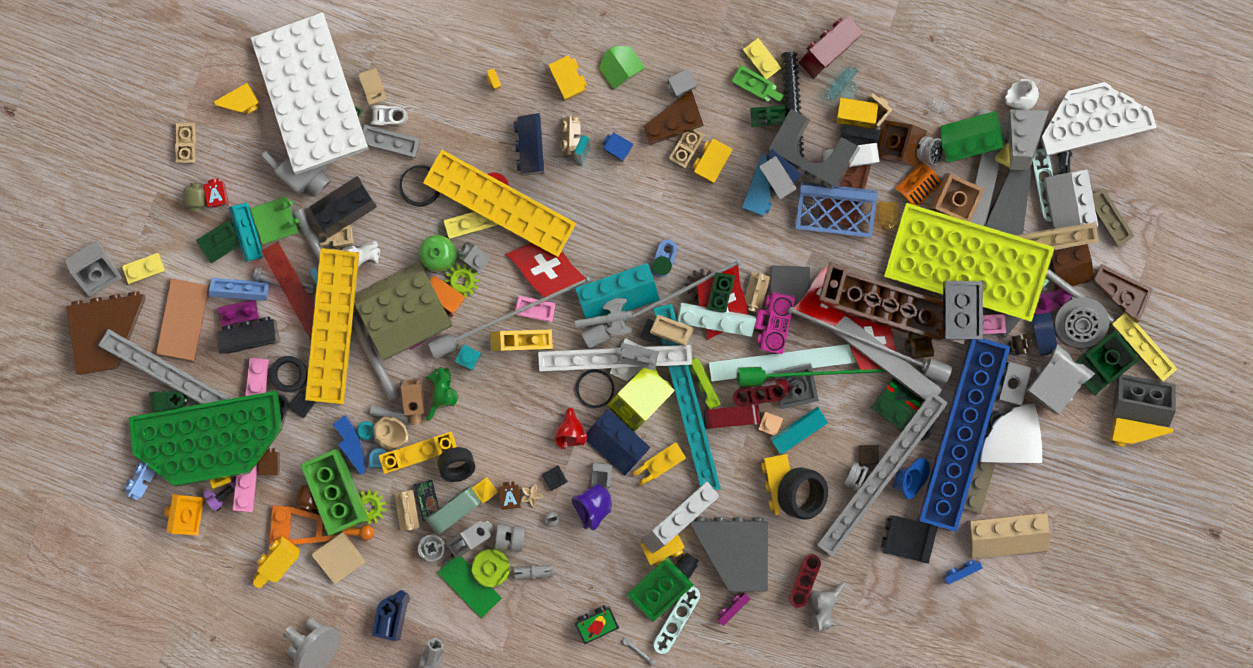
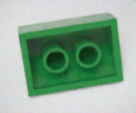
M997 111L941 126L942 147L946 163H953L1006 148Z

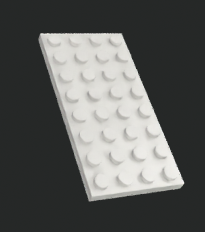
M324 13L251 37L295 175L369 150Z

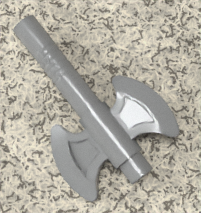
M617 298L603 306L604 310L611 312L610 314L575 320V326L579 328L609 322L612 323V326L607 328V332L614 335H624L631 332L632 329L625 326L623 321L632 319L633 314L632 311H622V307L627 302V299Z

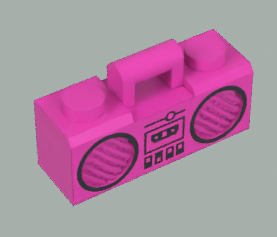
M772 291L771 296L767 295L765 306L768 307V310L758 309L754 328L763 330V333L759 332L757 340L761 350L783 354L792 313L789 314L788 309L794 306L795 296ZM765 315H769L767 326L763 325Z

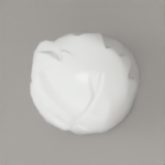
M1021 79L1020 82L1012 84L1011 89L1007 91L1008 95L1005 97L1008 106L1016 110H1030L1035 106L1039 98L1038 88L1033 81Z

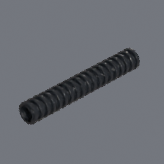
M783 52L781 54V57H783V60H781L783 66L781 68L784 70L782 72V75H784L782 81H784L783 87H785L783 98L786 99L784 101L786 117L791 109L802 114L800 112L801 106H799L801 95L798 93L800 92V88H798L800 83L797 76L799 74L797 70L799 65L796 64L798 62L796 58L798 53ZM801 136L799 140V152L803 158L805 157V154H803L802 152L804 151V148H802L804 142H802L803 136Z

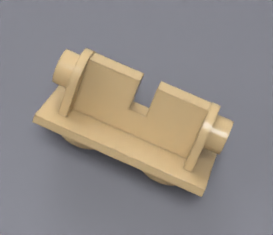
M568 116L564 117L561 121L562 140L560 142V150L562 151V156H575L574 151L580 140L579 138H574V135H580L581 121H579V117Z
M755 272L751 273L745 294L747 310L757 313L758 309H762L770 276Z
M414 491L394 493L400 531L420 528Z

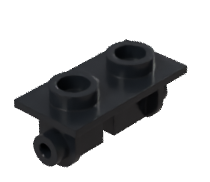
M842 124L840 138L842 137L855 145L877 143L878 145L880 130Z

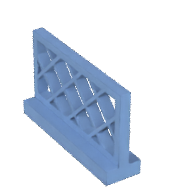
M801 182L796 229L872 238L878 191L838 186V188L832 186L830 189L823 184ZM803 196H812L816 203L807 209L803 204ZM825 198H831L835 205L826 211L820 202ZM848 200L851 201L854 207L845 213L840 204ZM864 202L872 203L871 211L864 215L859 206ZM819 205L825 213L815 219L810 210ZM838 207L844 215L834 221L829 212ZM857 209L862 218L853 223L848 215ZM806 213L814 220L809 225H800L801 217ZM825 215L833 222L827 228L822 227L818 222ZM845 217L852 224L846 230L841 229L837 224ZM865 219L869 224V232H861L856 225Z

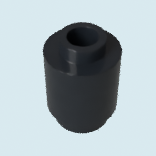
M686 552L684 556L680 557L675 566L690 579L698 566L699 560Z

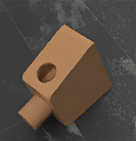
M422 378L403 380L401 392L404 415H409L410 425L421 424V414H424L425 411ZM411 402L417 403V406H412Z

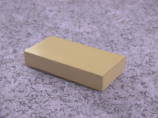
M657 315L650 333L687 346L694 329L688 325Z

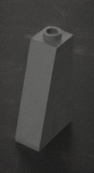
M1009 168L988 215L986 227L1012 235L1023 234L1031 170H1010Z

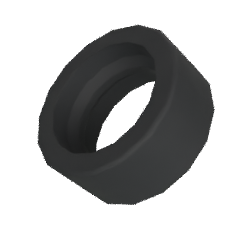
M284 356L273 363L270 369V378L277 389L283 392H294L305 384L307 368L300 359L294 356ZM285 363H293L299 368L300 378L293 385H285L279 381L278 370Z
M462 447L446 450L438 457L437 461L441 478L449 482L466 480L474 473L476 467L471 451ZM465 462L459 467L448 468L452 463Z

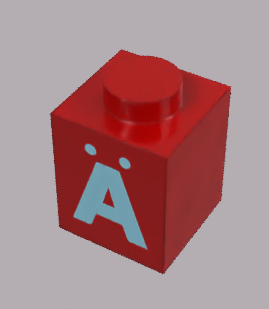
M219 178L208 180V184H203L208 208L229 205L225 182L219 181Z

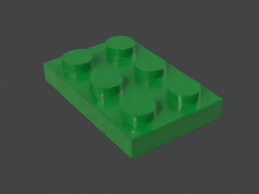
M666 557L627 593V596L654 622L694 584Z

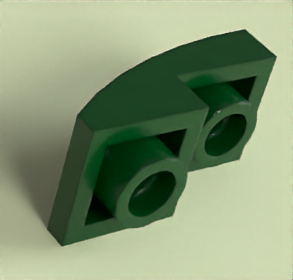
M715 273L707 309L720 312L727 311L735 275Z

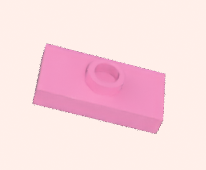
M518 296L515 311L538 300ZM545 301L516 315L552 322L556 303Z

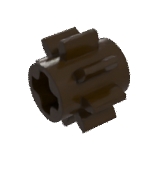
M1026 334L1012 336L1013 342H1008L1009 346H1011L1010 351H1015V355L1030 353L1029 347H1033L1032 339H1027Z

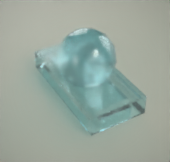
M848 66L825 93V96L830 100H835L839 94L844 98H853L858 91V87L852 81V78L857 74L858 70L854 66Z

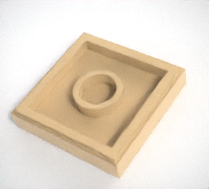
M343 531L311 554L334 584L366 562Z

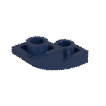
M1051 312L1034 315L1032 322L1039 355H1049L1057 344Z

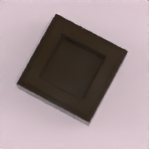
M858 445L859 465L879 463L878 445Z

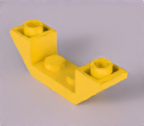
M451 431L379 455L384 474L440 456L446 450L456 448L457 445Z

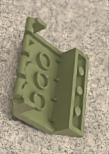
M416 262L406 267V271L402 272L401 270L389 276L388 280L385 281L383 279L371 285V289L365 288L355 293V305L383 360L453 326L422 263L417 264Z

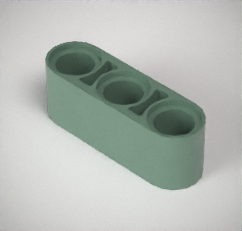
M469 486L431 514L426 521L434 532L439 535L479 505L481 501Z

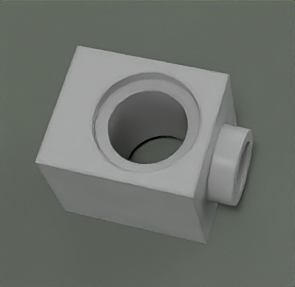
M689 68L668 78L669 84L666 85L671 95L674 94L676 98L697 88Z

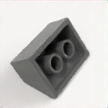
M1123 374L1118 377L1113 401L1114 417L1170 427L1176 412V385Z

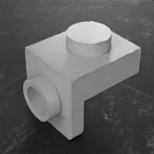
M469 241L460 247L457 255L458 258L479 273H481L491 259L489 255Z

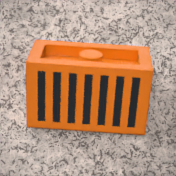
M921 162L895 189L910 204L920 206L939 187L941 180L933 169Z

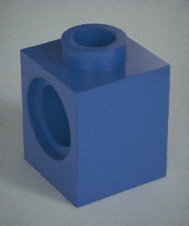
M614 132L611 136L608 134L602 143L605 145L604 151L621 161L625 160L633 146V143Z

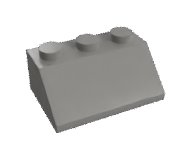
M1088 170L1043 178L1053 229L1096 222L1098 226Z

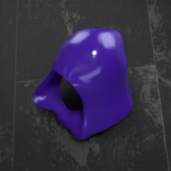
M595 484L571 499L584 529L596 530L606 515L611 513V495L607 489L599 484Z

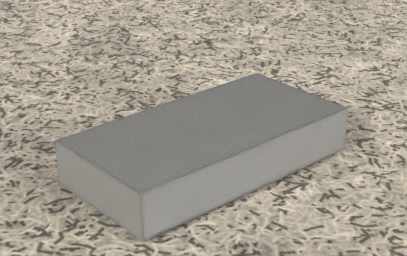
M776 156L759 166L779 199L797 189Z

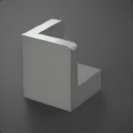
M593 463L592 486L599 484L602 487L610 488L612 464Z

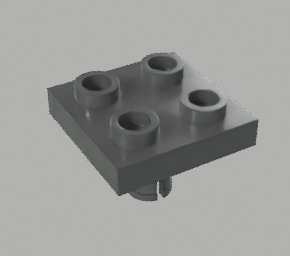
M811 363L773 371V373L813 372ZM814 376L774 377L775 380H787L790 384V392L783 400L779 401L781 409L819 401ZM776 387L778 392L783 393L780 387Z

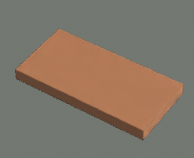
M171 278L156 354L195 361L209 285Z

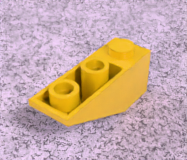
M787 454L764 458V462L761 463L762 472L767 474L768 479L765 482L766 492L771 494L772 499L768 501L770 512L774 511L775 515H779L780 511L777 499L779 483L784 475L790 471Z

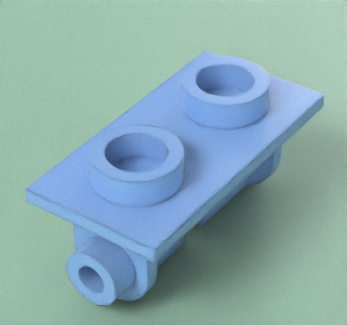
M139 462L136 465L132 480L129 479L124 488L125 494L128 497L131 496L135 500H138L139 497L142 498L148 487L142 483L143 480L150 483L156 473L147 466L148 463Z

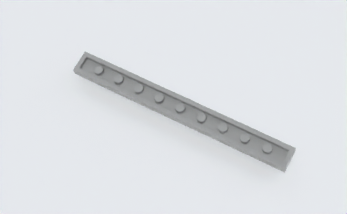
M932 391L818 543L821 549L832 557L946 407L947 401Z

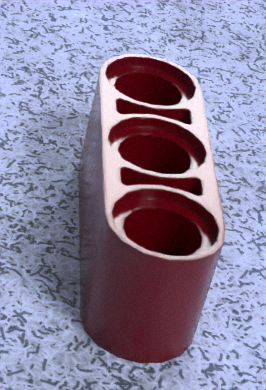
M776 379L765 381L762 386L739 387L733 394V401L738 406L781 401L790 392V384L787 380ZM776 387H780L783 393L778 392ZM758 389L762 390L765 396L760 395ZM740 392L745 393L747 398H743Z
M759 404L704 410L705 429L761 424Z
M807 554L804 557L790 592L789 601L796 608H801L807 603L819 572L821 560L815 554ZM811 557L817 560V565L814 568L807 566V560ZM804 575L810 577V583L807 586L800 584V578ZM800 593L803 595V601L800 604L793 602L795 594Z

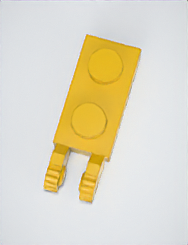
M675 442L646 461L643 466L632 472V474L636 476L646 468L649 470L651 475L639 482L640 486H642L651 479L659 477L686 459V457Z

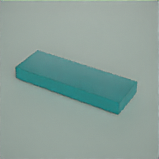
M248 202L229 207L245 262L264 258Z
M816 407L770 439L780 455H782L828 424V421L819 407Z

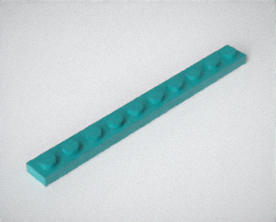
M672 303L653 308L655 317L660 315L677 321ZM661 338L663 346L680 345ZM668 365L700 486L708 482L715 491L720 490L721 486L689 365Z

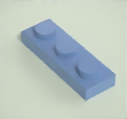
M212 278L209 296L267 301L269 282Z

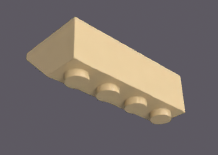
M1047 513L968 520L972 559L1049 551Z

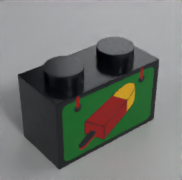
M605 605L594 609L595 613L588 616L585 613L577 617L578 621L575 622V626L584 645L619 629L610 606L605 607Z

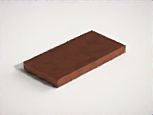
M871 164L849 167L839 186L865 189ZM825 198L822 201V206L826 211L835 205L831 198ZM845 200L840 204V207L846 213L854 205L851 201ZM838 207L829 212L834 221L844 215ZM820 209L819 216L825 213L822 209ZM855 209L848 217L853 223L857 222L859 212ZM827 215L820 219L833 223ZM846 217L837 223L847 227L852 226Z

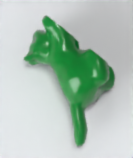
M439 367V369H435L430 375L425 377L433 383L432 405L426 418L427 421L434 417L436 409L454 406L458 401L457 391L450 387L451 373L449 368L443 369V367Z

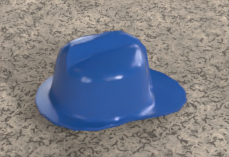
M919 458L910 467L900 469L896 474L892 487L902 492L907 499L914 498L929 477L930 465L927 459Z

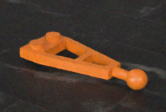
M272 506L269 544L274 540L278 541L281 536L293 545L329 541L336 535L323 536L324 523L319 514L303 511L295 507ZM292 513L317 520L316 537L290 539ZM369 525L343 531L347 537L348 535L360 536L361 539L366 541L374 536V529Z

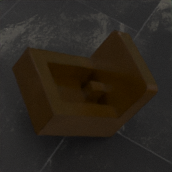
M908 333L905 349L906 352H910L911 358L918 359L934 356L931 339H913L912 333Z

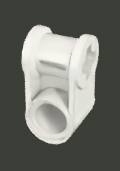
M371 106L373 110L371 126H400L407 122L408 115L401 107ZM401 111L403 118L400 121H395L394 114Z

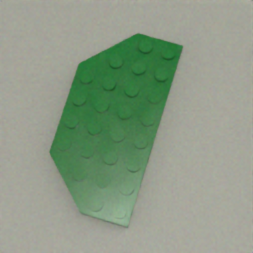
M277 391L129 417L133 455L145 464L148 463V467L175 487L250 474L282 431Z

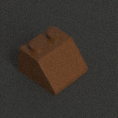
M884 120L877 145L879 158L901 165L917 167L919 161L917 149L920 148L918 143L926 136L927 130L913 124Z
M1088 244L1068 247L1053 252L1050 262L1051 271L1069 285L1075 286L1093 281V265ZM1055 284L1056 290L1062 289L1057 284Z

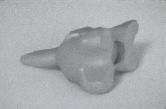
M845 582L838 584L833 592L815 590L811 593L809 603L815 609L811 617L812 629L817 628V631L821 632L836 626V623L831 620L830 616L835 606L836 597L845 587Z

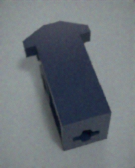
M400 590L378 604L371 636L393 641L401 639L407 605L410 601L409 594L406 591ZM386 606L392 608V612L386 610Z

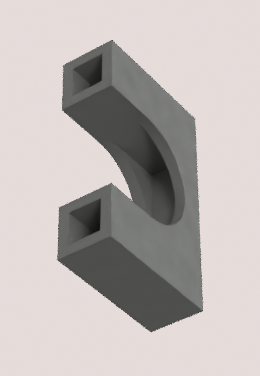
M791 109L769 150L773 149L797 170L799 167L806 170L804 174L812 179H815L816 176L822 179L821 184L831 189L832 186L838 188L860 147L841 137L828 159L821 163H808L799 152V140L810 119Z

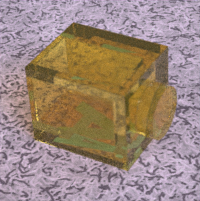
M898 202L877 203L878 226H882V230H892L894 226L898 225Z

